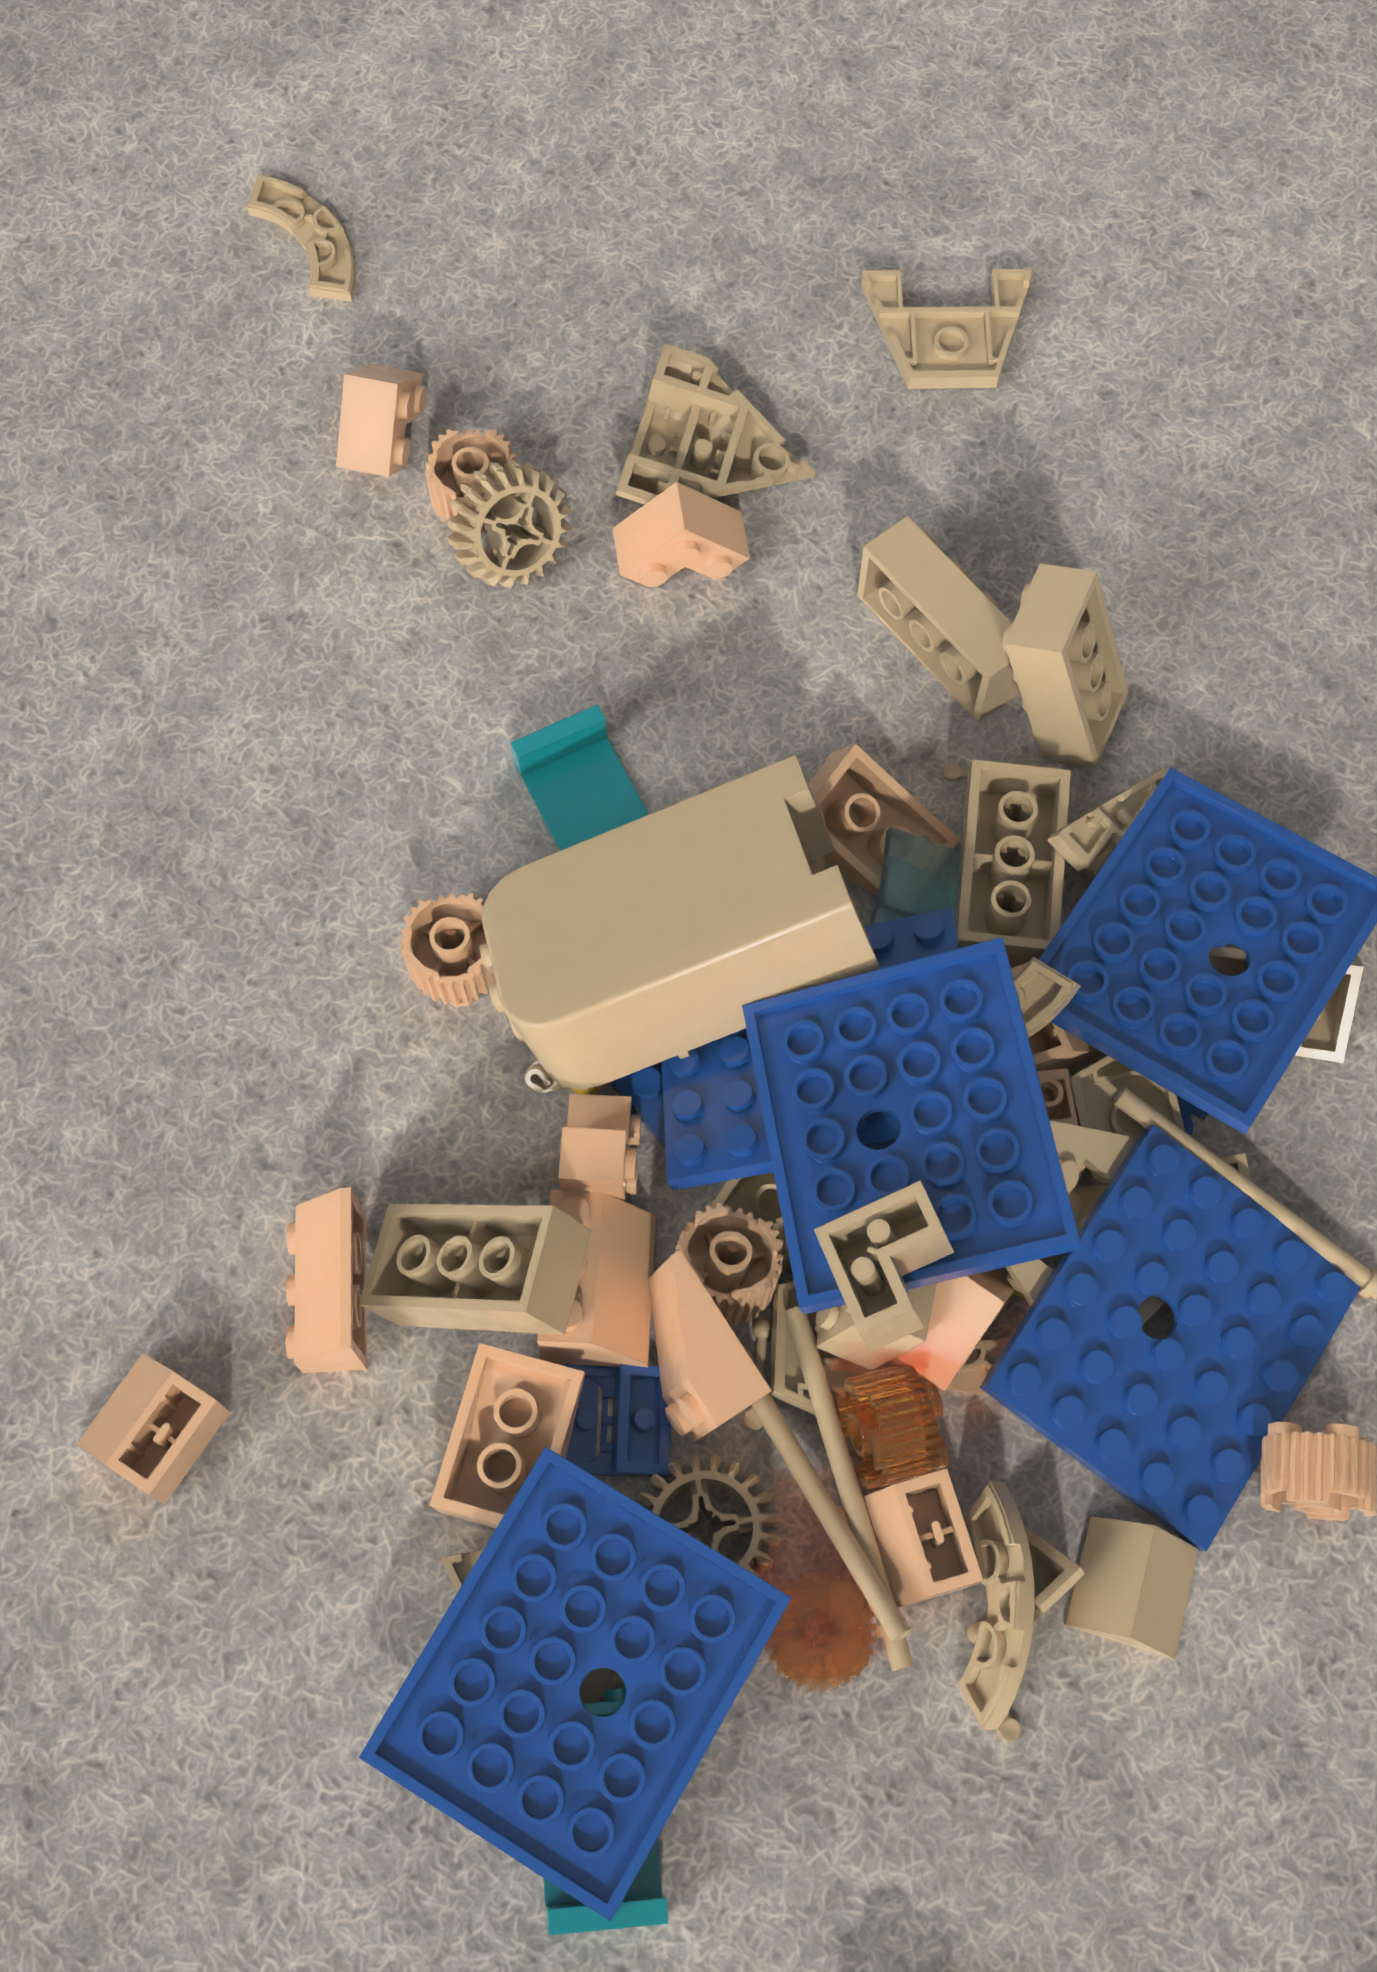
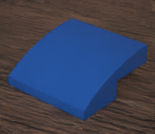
M561 1364L562 1366L585 1372L566 1459L589 1474L596 1476L652 1477L654 1474H658L661 1477H668L671 1424L665 1413V1408L668 1405L662 1397L659 1366L648 1365V1367L620 1364L619 1367ZM600 1386L602 1389L600 1452L596 1457L598 1394ZM608 1399H613L612 1416H608ZM607 1425L612 1426L611 1443H607Z

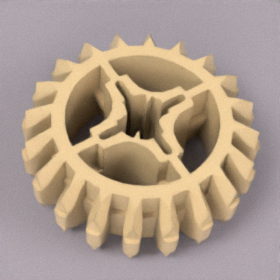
M508 459L503 468L497 462H490L487 476L481 471L473 470L476 483L472 487L468 484H460L461 491L465 494L462 501H450L452 508L458 512V515L446 519L448 526L454 531L447 538L449 544L457 549L454 553L456 560L463 566L465 565L466 571L474 578L481 577L482 581L492 586H495L498 582L503 587L511 589L515 579L521 585H528L530 573L532 572L536 576L544 577L542 566L546 562L558 564L555 555H553L555 549L567 548L565 540L560 535L572 530L570 523L564 519L571 510L568 504L562 500L565 496L562 488L554 484L552 476L545 471H538V468L531 463L524 462L521 466L517 461ZM533 499L537 509L535 525L532 524L531 519L534 507L531 506ZM483 523L487 526V535L485 541L488 544L486 546L485 551L483 550L481 542V529Z
M713 1454L710 1459V1471H700L698 1455H690L689 1468L691 1473L683 1475L679 1464L673 1461L668 1464L669 1473L673 1479L671 1483L668 1484L658 1474H654L651 1477L652 1486L660 1494L656 1498L649 1493L641 1492L638 1496V1502L643 1507L662 1518L670 1502L682 1492L690 1489L693 1506L690 1516L684 1521L674 1523V1526L691 1536L689 1530H694L698 1527V1519L700 1518L699 1504L701 1503L704 1506L705 1517L711 1518V1525L717 1522L720 1528H722V1530L713 1533V1542L711 1543L713 1550L718 1552L720 1545L727 1539L738 1537V1534L752 1532L749 1548L737 1564L757 1577L759 1575L751 1568L754 1563L761 1568L771 1569L774 1560L768 1554L761 1552L760 1549L761 1547L777 1548L780 1538L775 1534L763 1532V1528L777 1525L779 1523V1515L773 1512L761 1514L760 1509L768 1506L772 1502L773 1497L769 1491L762 1492L755 1497L752 1496L751 1492L757 1487L760 1480L755 1473L748 1476L741 1484L737 1481V1478L740 1475L742 1464L734 1461L730 1465L727 1475L720 1473L721 1457ZM707 1486L722 1489L733 1495L742 1504L748 1515L737 1516L736 1513L722 1514L716 1511L711 1505Z

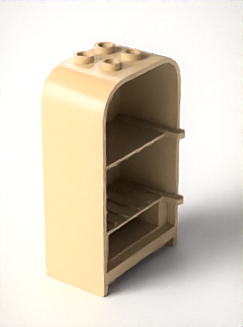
M796 754L519 867L504 876L493 887L483 906L482 924L487 943L479 946L485 967L490 974L494 973L496 982L488 985L489 994L496 1010L500 1014L506 1013L516 1038L519 1041L524 1040L551 1079L563 1087L583 1090L604 1085L677 1055L680 1059L691 1056L690 1050L745 1029L746 1024L742 1005L880 969L865 927L838 865L823 871L819 865L817 858L834 852L835 848Z

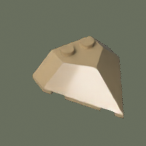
M664 343L652 380L648 401L631 452L628 453L615 495L645 505L675 482H678L706 496L716 498L812 478L816 472L805 460L799 462L784 446L786 440L738 389L733 391L719 377V368L708 357Z

